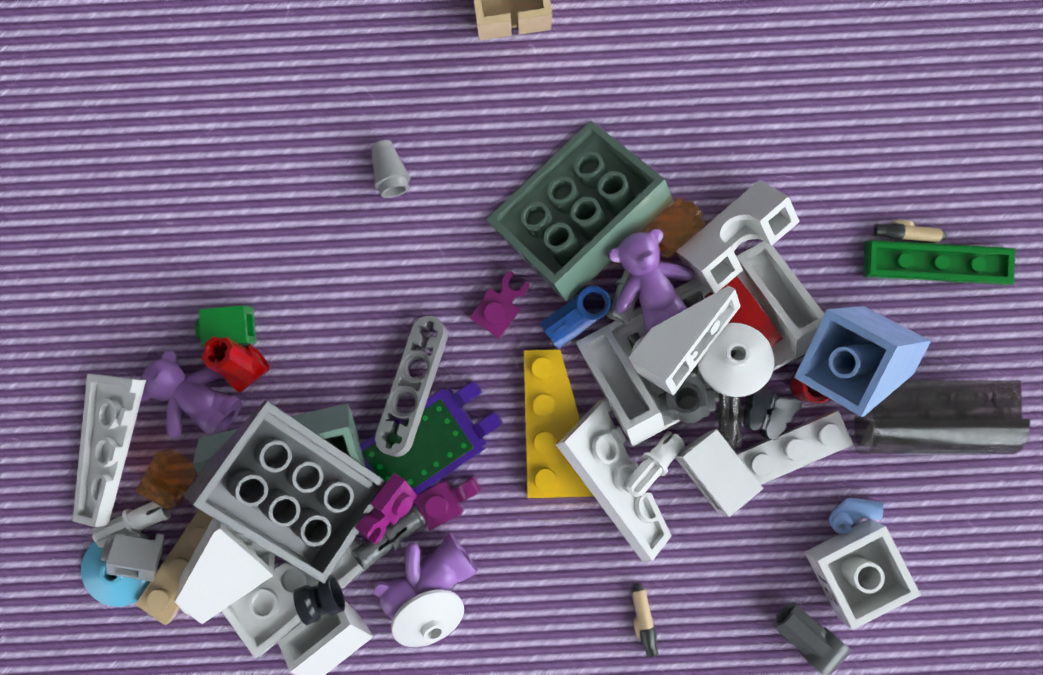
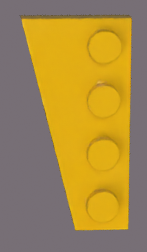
M524 350L528 498L592 497L591 491L556 446L580 420L561 350Z

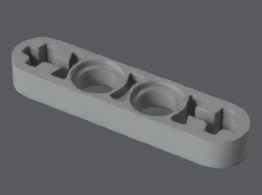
M434 316L420 317L414 323L376 431V446L381 452L392 457L405 455L413 444L448 339L447 328ZM433 326V329L438 334L436 338L430 337L427 342L422 333L424 330L430 331ZM426 345V348L430 352H432L431 356H429L422 351L416 350V348L419 346L424 350ZM417 359H424L427 363L425 374L419 378H412L409 373L411 363ZM405 394H412L415 398L414 408L408 413H400L397 407L399 398ZM393 416L403 421H409L407 427L392 421ZM397 431V435L402 437V441L400 444H393L391 448V443L386 441L388 434L394 435Z

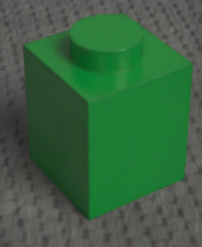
M242 305L198 309L199 318L195 321V333L197 339L201 340V347H204V344L213 336L217 338L228 337L239 345L257 344L253 307Z

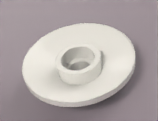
M728 323L698 362L697 367L703 380L713 390L726 396L743 397L759 391L768 382L774 369V353L765 336L755 328L741 323ZM731 351H741L744 354V359L741 361L733 359Z
M444 589L430 590L414 596L404 603L393 617L391 630L394 638L400 644L408 647L426 646L443 639L458 626L463 617L464 605L461 598L456 593Z

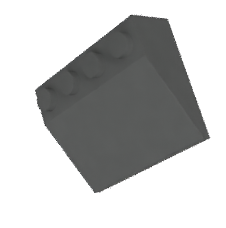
M265 400L211 457L184 495L193 506L320 582L325 583L359 531L356 529L358 523L374 509L370 503L387 482Z

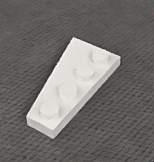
M87 374L73 511L74 522L92 527L109 525L146 380L102 374Z
M607 399L598 401L556 446L642 562L653 561L670 539L671 534L652 493L645 492L642 496L634 497L624 487L625 481L637 469L638 464L636 461L631 462L623 445L627 440L621 428H615L608 414L612 409Z
M357 536L330 574L337 579L341 589L365 571L351 553L354 548L356 549L362 544ZM287 562L275 568L272 577L222 610V613L256 659L261 657L278 643L280 639L302 623L294 605L293 592L295 589L305 585L315 586L319 580Z

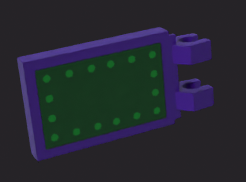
M476 381L471 382L455 394L450 388L448 390L443 388L427 399L410 450L403 456H389L381 452L376 446L375 434L360 444L365 467L386 482L395 473L406 480L416 495H418L485 449L484 445L487 444L483 437L501 426L503 421L497 412L494 411L474 424L462 406L483 393ZM398 418L394 422L407 427L409 421H403ZM396 431L394 435L388 434L386 441L391 443L392 448L393 444L401 443L402 437L398 436Z

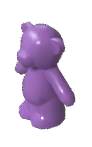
M652 229L648 233L636 232L630 234L622 240L617 248H613L608 252V258L611 261L619 262L627 272L632 274L616 300L615 309L618 313H624L629 309L635 296L638 294L647 332L652 327L687 309L685 303L675 292L673 285L668 279L674 278L688 281L694 277V271L689 267L659 262V243L663 238V232L660 229Z
M170 350L166 351L161 359L150 363L141 376V380H146L141 401H147L148 399L168 401L167 432L172 439L179 438L182 433V415L184 412L205 433L213 435L226 432L239 414L242 406V401L239 398L204 386L206 383L222 378L221 374L207 367L185 376L184 372L177 365V355Z
M450 533L444 538L443 543L437 547L435 552L426 555L421 562L419 546L417 543H410L405 554L406 577L396 578L388 584L377 582L373 589L375 595L379 597L380 607L387 616L393 619L398 609L414 596L430 590H447L455 583L473 576L478 570L467 551L460 545L455 536Z

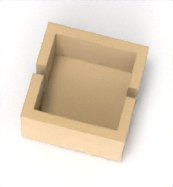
M473 0L479 41L512 36V28H518L519 35L551 30L552 9L550 0Z

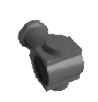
M697 365L674 396L668 392L660 394L662 416H671L672 420L679 419L684 423L692 424L698 422L703 417L710 416L709 411H716L714 390L712 388L706 389L705 381L698 373ZM694 396L698 399L696 405L692 408L683 409L678 406L683 397Z

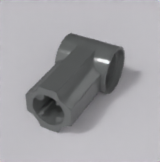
M794 602L784 606L776 615V619L772 624L782 636L802 652L801 655L822 675H831L852 652L826 627L822 628Z

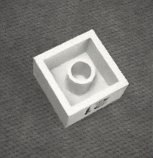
M871 519L852 527V530L847 534H839L804 552L837 618L852 630L921 596L887 527Z

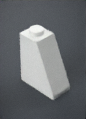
M213 518L180 576L175 603L185 614L191 615L203 624L274 575L275 554Z

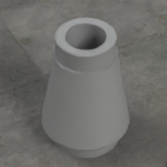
M382 140L374 143L371 146L375 189L380 191L381 196L384 198L403 195L410 189L408 183L411 178L390 140Z

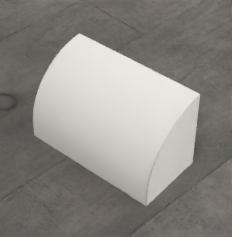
M717 429L700 436L675 457L720 515L730 517L764 489Z
M345 601L344 611L332 616L324 614L321 616L320 621L307 626L302 622L280 639L278 644L291 673L295 675H326L369 641L373 635L359 614Z

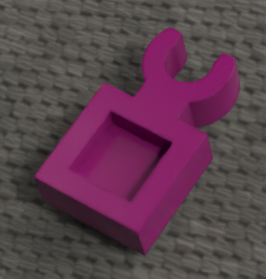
M512 271L504 275L501 292L498 294L490 288L470 316L471 320L499 339H501L521 310L513 304V301L516 298L523 297L529 289L528 282H525L520 290L515 291L509 287V281L514 275Z
M393 473L370 503L374 509L370 514L365 515L356 527L359 532L364 534V538L375 545L383 538L388 524L391 523L395 526L398 520L406 515L412 507L413 500L417 495L406 480Z

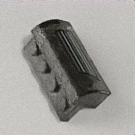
M906 380L865 416H854L855 453L887 455L1017 454L1026 443L1030 419L1022 418L1021 380Z

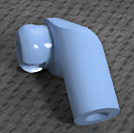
M847 498L832 511L829 518L830 525L835 532L847 534L860 518L881 520L883 516V502Z

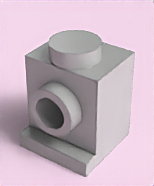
M127 532L125 535L115 534L114 539L107 538L101 556V561H107V574L154 582L164 547V535L156 534L155 541L148 540L149 537L138 532Z

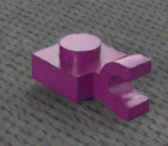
M475 476L454 488H451L447 479L419 493L413 501L425 519L430 531L461 515L463 509L460 502L479 494L481 488Z

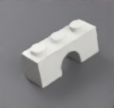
M759 180L676 252L684 266L694 271L693 278L715 294L743 271L734 254L735 249L747 240L760 239L772 246L798 224L799 219L787 195Z

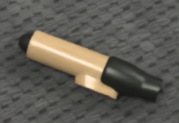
M895 220L890 224H875L873 229L875 236H883L894 240L903 239L939 243L947 237V234L941 228L915 226L913 221Z
M635 583L631 594L636 612V617L633 618L636 636L638 639H641L647 657H654L658 655L657 636L653 626L646 590L640 583Z

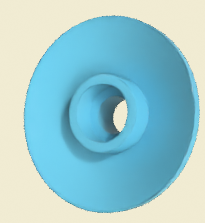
M93 542L85 552L81 564V577L88 593L100 603L108 606L120 607L136 602L151 581L121 576L112 578L111 575L107 574V561H101L103 548H99L96 542Z

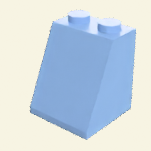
M865 306L827 309L794 378L863 417L914 374L931 340Z

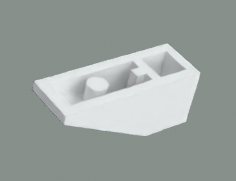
M727 286L652 327L645 337L637 340L628 358L636 372L674 396L741 307L736 290Z

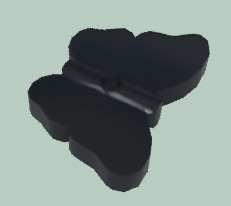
M765 384L759 391L746 396L744 428L754 431L759 429L763 438L776 440L786 429V423L791 422L795 413L801 409L802 403L793 396H778L777 394L770 393Z

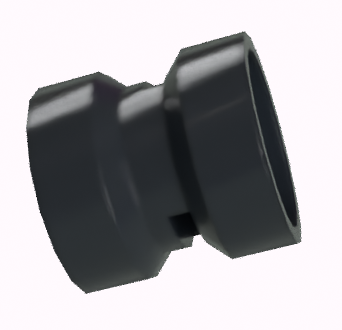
M330 575L325 583L318 581V584L315 586L305 585L295 589L293 592L297 614L306 626L320 621L321 616L324 614L332 616L345 610V599L342 589L333 575Z

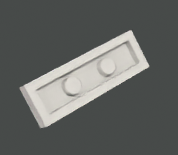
M833 410L782 432L776 440L766 439L738 451L736 454L760 485L852 446L853 443L839 411Z

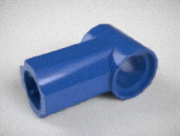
M589 286L542 321L540 325L555 346L560 349L607 315L611 306L610 297L603 288ZM591 294L600 295L605 302L604 309L597 314H590L583 307L585 298Z

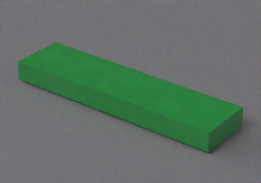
M868 240L865 241L863 278L1009 286L1014 285L1016 248Z

